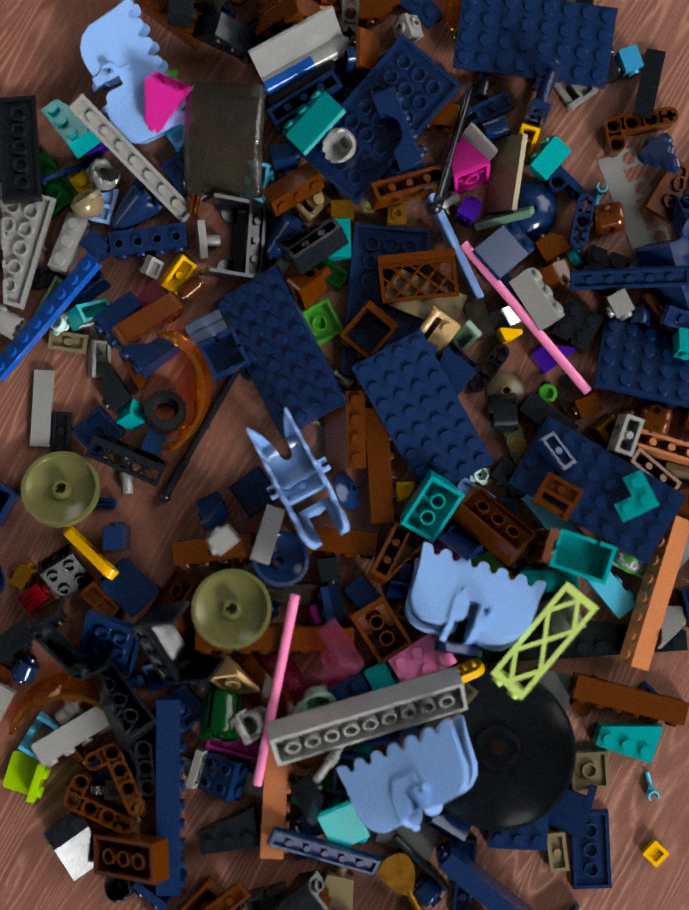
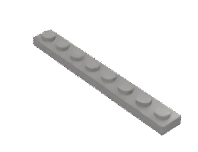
M83 94L68 107L180 223L185 222L191 216L187 212L188 201Z

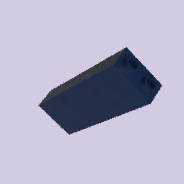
M449 839L437 847L435 854L439 869L488 910H533Z

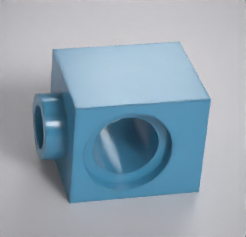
M636 44L618 50L614 56L615 62L620 66L621 78L637 76L644 66Z
M182 124L165 132L177 153L186 147L190 148L194 145L191 136Z

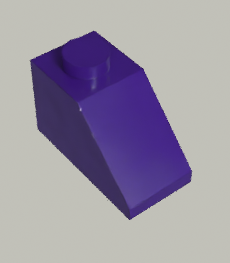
M466 196L457 210L454 221L470 229L483 205L480 204L477 198Z
M541 344L531 350L533 354L529 358L542 375L558 364ZM556 345L566 358L576 351L574 347Z

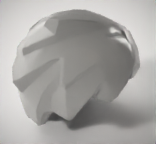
M346 128L330 129V132L322 141V152L325 153V158L331 163L345 162L355 154V137Z
M96 158L86 169L93 187H99L103 191L113 189L121 179L119 170L112 166L106 158Z

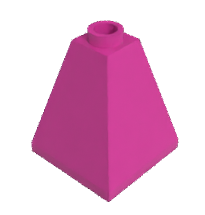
M154 71L146 76L145 125L148 126L150 131L159 133L165 128L191 92L192 86L158 71Z
M460 136V142H456L455 155L450 171H453L451 177L452 188L458 195L490 181L489 159ZM450 137V138L447 140V142H446V143H447V152H448V148H449V145H450V142H451V138H452V137Z

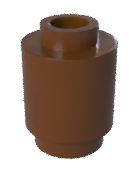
M195 274L194 276H189L177 287L180 290L177 293L184 301L188 299L191 302L203 291V287L206 285Z

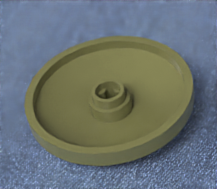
M68 451L46 454L37 459L27 469L21 483L22 502L29 514L46 526L68 527L77 524L85 519L97 505L101 489L99 476L93 465L79 454Z
M225 569L210 575L199 585L192 600L191 613L197 631L207 642L218 648L234 650L251 645L263 635L271 619L272 605L266 587L256 576L239 569Z

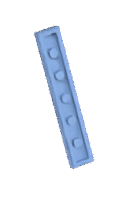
M435 192L427 197L425 201L427 206L433 202ZM442 209L439 214H432L433 219L447 248H455L456 267L472 301L475 303L481 300L484 294Z

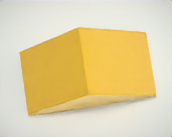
M522 122L518 134L524 133L528 135L524 161L528 162L527 158L534 150L541 127Z

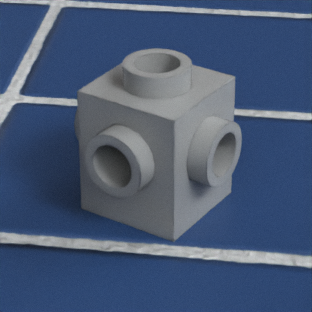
M403 13L397 17L396 21L391 23L397 40L402 34L413 43L424 37L417 15Z

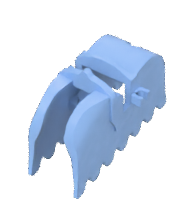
M124 0L113 10L88 26L82 35L80 50L85 65L94 77L92 78V90L94 92H102L119 83H123V85L111 90L107 94V105L100 112L105 117H109L114 127L130 143L147 144L165 136L166 131L177 125L182 124L185 127L196 123V118L193 114L182 111V108L186 105L185 99L165 128L159 133L150 131L148 126L145 125V78L154 71L164 74L168 70L169 65L160 56L155 55L159 52L160 47L157 42L147 37L151 30L148 24L143 23L138 18L141 15L140 6L134 4L133 0Z
M287 407L283 408V430L292 452L289 460L281 458L273 444L263 435L248 427L246 431L273 481V484L266 488L269 493L272 490H276L275 494L270 495L271 499L281 498L302 539L309 548L315 550L323 544L309 518L319 516L323 511L327 510L340 536L349 532V523L324 474L331 470L330 465L322 467V464L327 462L325 456L319 460L314 459ZM326 487L330 496L295 513L292 505Z
M424 542L421 558H415L412 578L404 609L407 619L415 628L425 633L438 635V638L446 642L448 635L455 632L458 621L464 618L468 619L462 641L463 644L471 645L473 643L487 650L503 651L512 647L531 626L547 583L538 580L533 586H529L527 578L523 574H519L514 580H511L505 568H499L495 574H492L487 562H480L477 567H472L471 559L466 561L463 557H460L458 561H454L452 559V552L448 549H444L439 555H436L433 552L432 544Z
M463 715L454 718V727L451 719L447 718L437 726L436 732L431 727L425 728L419 735L420 741L414 735L407 736L402 744L403 749L397 743H391L386 749L387 757L379 750L373 751L370 764H367L363 758H357L354 761L353 772L345 765L337 767V773L347 790L353 807L361 822L368 829L378 833H387L404 825L416 832L420 830V823L423 818L422 809L426 814L436 816L441 812L444 803L467 792L473 786L477 777V760Z

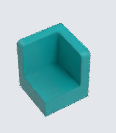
M132 398L119 407L116 423L130 431L145 423V419H143L144 405Z

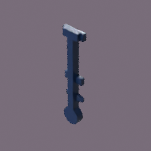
M85 160L81 164L63 168V170L45 176L42 174V183L45 185L47 180L63 175L70 176V173L75 171L80 173V170L87 169L92 161Z

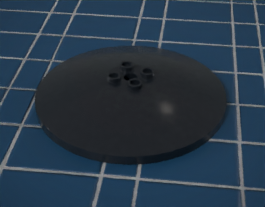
M488 669L481 676L468 681L479 693L467 705L468 710L462 711L460 714L464 716L468 736L477 760V777L473 786L467 792L443 804V807L453 816L469 825L486 830L507 831L519 829L540 820L561 801L574 774L576 741L567 713L557 698L542 684L537 682L523 700L519 698L515 700L507 693L509 690L504 685L500 687L492 680L493 675L490 673L494 669ZM525 678L518 682L525 688L532 678ZM493 744H502L503 752L495 754L492 750Z

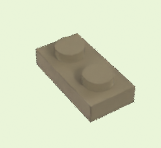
M50 330L47 349L87 355L89 335L64 331L60 332L59 335H54L53 330Z
M562 830L548 831L547 857L550 873L570 871L565 831Z

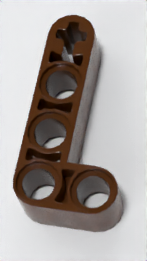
M674 107L654 109L652 119H650L652 124L646 123L645 119L647 118L632 116L633 113L609 117L601 127L605 154L611 158L617 157L625 147L624 137L670 129L678 119V111ZM626 122H631L634 127H628ZM607 125H612L615 131L609 130ZM611 143H615L618 149H613Z
M174 291L119 322L111 331L123 347L127 346L165 322L170 324L182 315L185 306Z
M110 743L86 755L84 764L88 770L96 771L108 766L127 812L131 816H140L145 809V805L118 745ZM108 748H116L118 752L116 757H107L106 751ZM92 756H96L99 759V764L96 767L88 765V759ZM118 765L124 766L126 770L125 774L120 777L114 774V769ZM126 783H130L133 786V792L129 795H125L122 792V787ZM137 794L138 798H134L136 804H141L140 812H131L132 802L130 800L127 803L125 799Z
M87 769L78 771L72 778L64 795V806L121 834L131 833L137 824V816H131L125 808L88 792L93 781V775ZM78 777H84L86 784H81ZM71 794L77 796V802L71 800ZM88 803H93L96 809L91 810L88 807ZM105 811L112 812L113 818H108L105 815ZM125 820L129 821L128 826L125 825Z

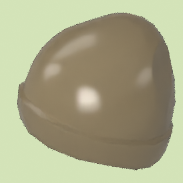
M94 187L77 194L70 205L72 211L84 218H93L102 214L104 200L99 187Z

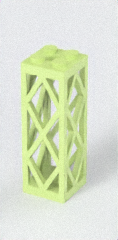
M567 581L490 673L493 675L492 680L500 687L502 685L509 689L507 693L515 700L518 698L523 700L599 607ZM565 592L574 598V600L554 606ZM581 604L588 610V613L577 625ZM575 605L571 630L548 637L551 612ZM546 616L543 639L522 645ZM568 636L544 664L547 642ZM542 644L539 668L515 676L518 651ZM512 657L511 670L509 674L502 668ZM534 676L525 688L518 682L519 680Z

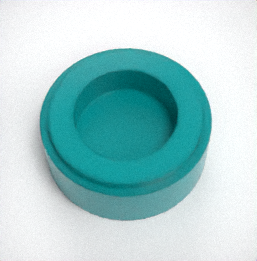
M571 248L567 251V256L575 267H579L584 263V258L579 250Z

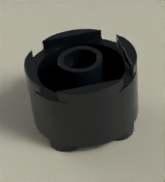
M515 392L488 396L491 432L518 431Z

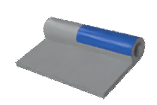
M330 5L248 52L271 97L329 61L333 60L335 62L342 58L346 46H352L348 36L344 38L334 9Z

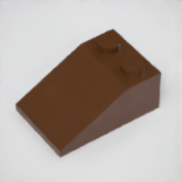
M383 595L350 615V618L380 665L413 645V642Z

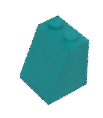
M338 794L323 801L318 821L329 842L351 847L350 845L355 843L362 844L368 840L370 830L359 819L348 795Z

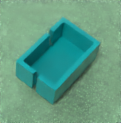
M557 527L560 531V537L554 542L553 557L549 560V563L545 564L605 585L618 547Z

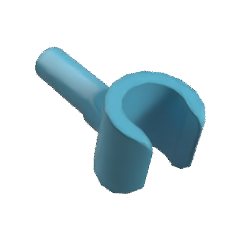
M600 182L595 187V205L599 204L601 196L606 193L608 189L607 184L604 190L599 189Z
M645 772L648 787L645 794L651 801L650 796L655 793L656 798L659 800L660 795L653 787L650 773Z

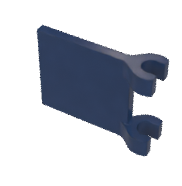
M590 784L587 795L567 789L561 801L549 812L548 825L583 838L597 786Z

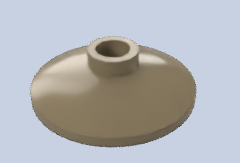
M511 373L495 375L487 385V398L492 396V394H503V389L509 388L510 393L515 392L516 407L519 406L525 394L522 381Z

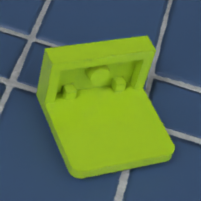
M15 750L12 753L3 780V787L28 795L26 802L34 803L38 798L41 799L45 789L43 784L47 780L51 768L47 766L42 767L35 758L23 751Z

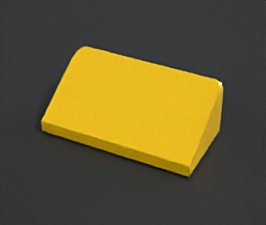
M178 253L157 284L168 292L174 291L177 295V292L180 291L177 287L193 273L197 265L183 254Z
M499 328L495 332L500 344H506L523 334L522 329Z

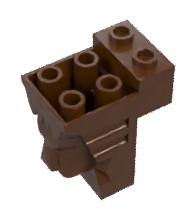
M255 0L257 11L260 13L258 18L259 25L257 26L255 36L264 41L271 39L321 11L319 3L313 0Z

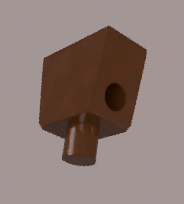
M323 265L318 270L313 267L302 275L297 272L286 280L297 303L304 310L308 311L327 291L325 278L331 274V271L326 265Z

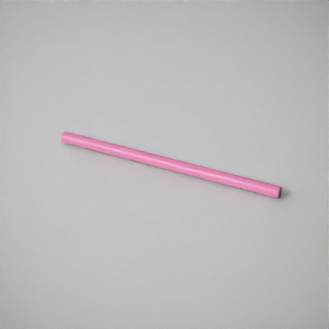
M464 242L460 246L462 251L584 395L592 389L545 332L539 330L529 313L500 279L497 281L472 252L474 248L469 242Z
M290 594L252 782L254 786H262L270 747L266 723L274 721L276 717L300 598L297 594Z

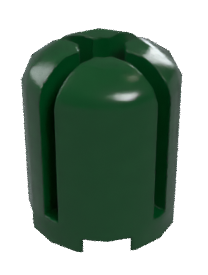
M215 689L207 692L204 696L200 738L211 741V738L223 740L222 742L237 741L239 733L231 718L242 711L243 701L241 695L228 689Z

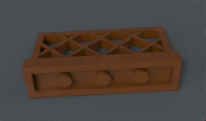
M455 248L377 256L376 261L382 304L459 296ZM442 263H451V271L448 275L438 269ZM423 265H429L434 269L429 277L419 271ZM404 267H410L415 271L410 279H407L400 273ZM391 269L396 274L389 282L383 277L382 270ZM436 271L445 278L439 286L430 280ZM416 274H419L426 280L420 288L411 282ZM397 276H400L407 282L401 290L392 284ZM446 280L453 284L454 292H445L441 288ZM427 282L436 288L433 294L427 295L421 290ZM408 284L417 290L414 296L408 297L402 292ZM389 286L398 292L394 298L386 299L385 291Z

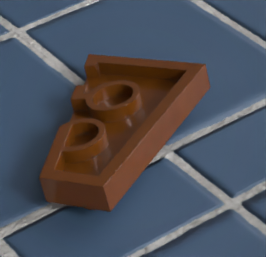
M680 160L681 169L676 174L664 171L643 207L671 226L674 199L676 196H683L689 175V166Z

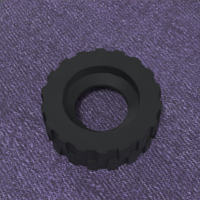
M160 390L148 396L144 402L143 419H145V424L151 430H154L156 433L170 434L183 426L186 418V403L178 393L171 392V390ZM161 404H167L174 409V415L167 420L160 419L156 416L155 409Z

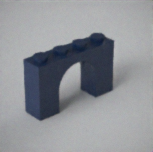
M128 291L93 316L95 323L93 327L99 335L103 334L106 337V342L111 348L115 347L119 351L118 354L123 361H128L131 364L130 367L136 375L140 374L145 379L180 353V343L166 330L147 344L134 345L130 343L123 347L111 329L119 322L143 309L142 303L131 291Z

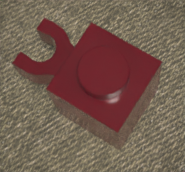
M40 582L20 595L18 600L27 612L30 613L51 599L52 596L48 586Z

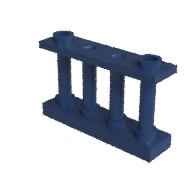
M544 60L531 88V91L537 92L536 97L532 99L522 122L542 127L553 104L548 102L547 97L550 95L564 68V65L560 64L557 60Z

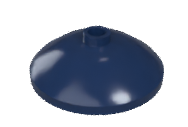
M523 182L520 186L517 209L533 205L535 212L529 218L514 222L532 240L544 233L547 234L552 229L557 219L558 206L554 195L547 187L537 182Z
M279 530L269 565L252 559L251 563L257 576L265 583L274 587H289L296 584L305 575L309 565V555L306 546L296 535L288 531ZM274 560H278L280 565H276Z

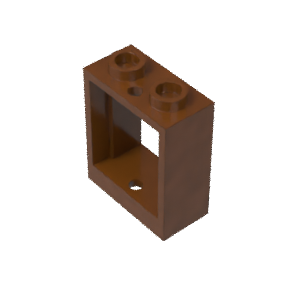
M369 300L339 335V338L342 339L340 343L347 349L351 347L356 351L355 356L363 360L379 351L399 328V324ZM367 312L389 329L369 354L347 337Z

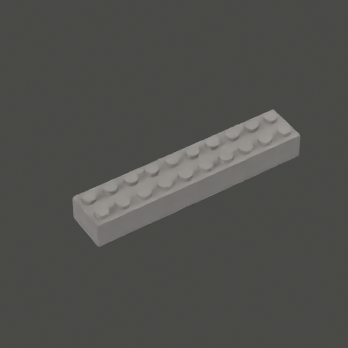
M457 666L276 719L267 722L266 727L277 764L282 766L468 710L464 683Z

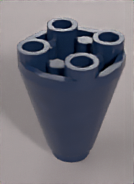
M136 179L128 189L110 223L117 231L129 230L158 214L164 206Z
M290 209L277 217L265 241L264 256L272 262L282 257V253L275 241L276 239L281 238L284 240L292 237V233L296 231L302 233L310 229L306 224L305 226L303 225L305 221L299 215L293 216L294 213Z

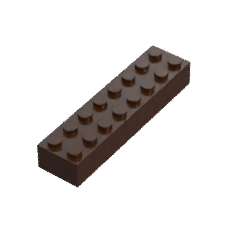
M269 622L267 629L258 640L249 646L234 650L239 651L240 654H251V651H259V654H271V651H279L284 622ZM294 623L288 654L291 651H298V654L308 655L310 651H318L319 655H329L330 652H338V655H349V652H354V627L352 623H335V625L327 626V623L316 625L315 623ZM196 629L195 650H200V653L204 654L212 653V650H220L221 654L231 653V650L218 648L207 642Z

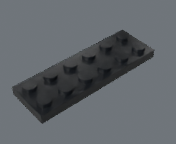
M35 95L0 98V176L3 204L43 201Z

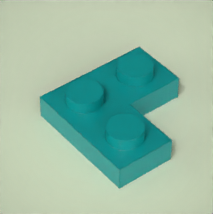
M642 470L622 478L631 497L613 505L622 523L659 506Z

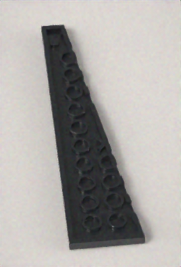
M534 615V618H533L532 623H533V622L536 620V618L538 617L537 615ZM464 618L458 621L455 630V642L463 643L468 619ZM588 620L585 624L586 628L578 632L557 659L620 655L629 624ZM541 622L522 645L543 639L544 627ZM680 630L662 649H658L656 643L654 652L688 650L686 631ZM568 636L547 642L545 659H549ZM542 644L518 651L517 661L540 660ZM512 647L503 651L485 649L484 658L479 659H481L482 663H499ZM456 654L457 665L478 657Z

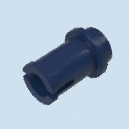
M137 673L136 676L127 678L133 689L137 687L143 688L147 684L144 673Z

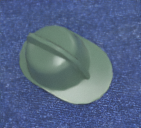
M324 684L310 687L303 694V701L293 709L292 715L334 703L336 698L327 691Z

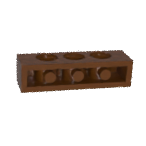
M441 164L372 182L365 193L372 211L436 192L443 169Z

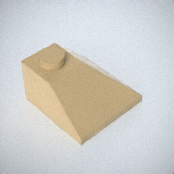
M224 654L217 656L223 657L224 661L211 680L219 689L232 690L238 694L260 692V687L230 656Z

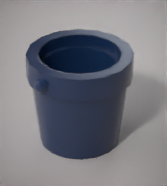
M504 112L498 113V115L482 122L485 135L489 140L510 136Z

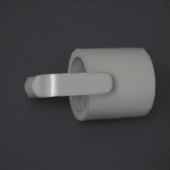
M0 303V334L13 340L22 330L24 318L9 311L7 306Z
M255 706L248 711L244 709L231 718L237 732L246 745L261 737L260 733L263 732L267 709L263 706Z

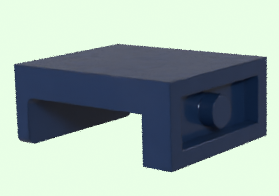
M122 557L115 564L116 569L119 571L118 575L113 580L104 575L101 578L103 582L99 586L133 618L162 588L158 584H154L132 562L131 557L126 559Z

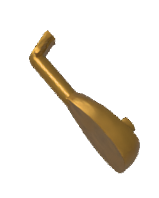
M401 851L394 852L385 857L379 865V874L384 883L396 892L406 895L414 910H423L413 892L415 869L411 858Z

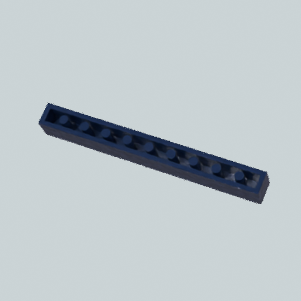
M158 696L156 699V719L158 721L156 723V836L168 837L169 878L156 884V896H180L181 889L185 888V876H182V869H185V857H182V850H185V838H182V830H185V818H182V811H185V799H182V791H185V779H182V772H185V760H182V753H185V740L182 741V733H185V721H182V714H185V702H182V696Z

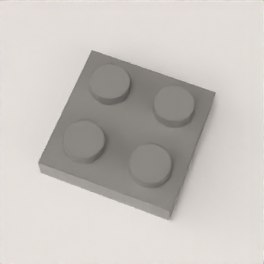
M565 593L554 606L574 600V598ZM552 599L538 604L536 609L538 616ZM575 605L551 612L548 637L571 630ZM580 611L578 614L577 625L583 619ZM545 616L544 619L541 621L543 627L545 626V618H546V616Z

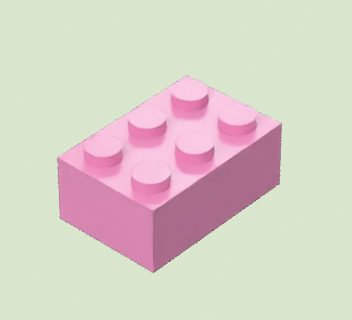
M424 632L411 640L413 645L388 660L401 683L445 670L457 662L452 653L434 650L435 640H440L438 635Z

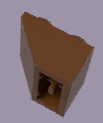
M357 27V33L353 34L352 46H355L356 64L353 72H356V79H364L379 62V34L362 27Z

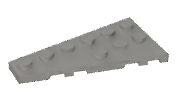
M1 193V248L3 250L2 268L4 275L3 304L22 310L25 308L57 201L53 197L43 195L42 202L3 204Z

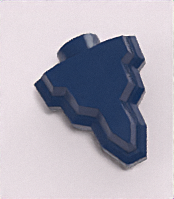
M667 132L660 134L656 138L650 136L644 141L642 145L643 150L637 157L638 161L644 165L650 164L654 168L662 167L665 171L675 174L681 169L679 159L674 154L673 139Z

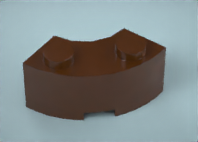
M559 256L550 261L551 265L539 270L543 282L552 291L570 282V270H575L568 257L561 259Z

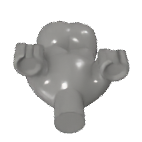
M66 692L62 697L64 705L54 714L60 724L65 725L72 721L76 715L80 716L88 711L85 707L82 709L80 707V704L85 700L81 694L74 700L71 699L73 696L69 692Z

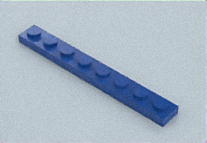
M88 252L2 352L0 355V380L5 381L102 267Z

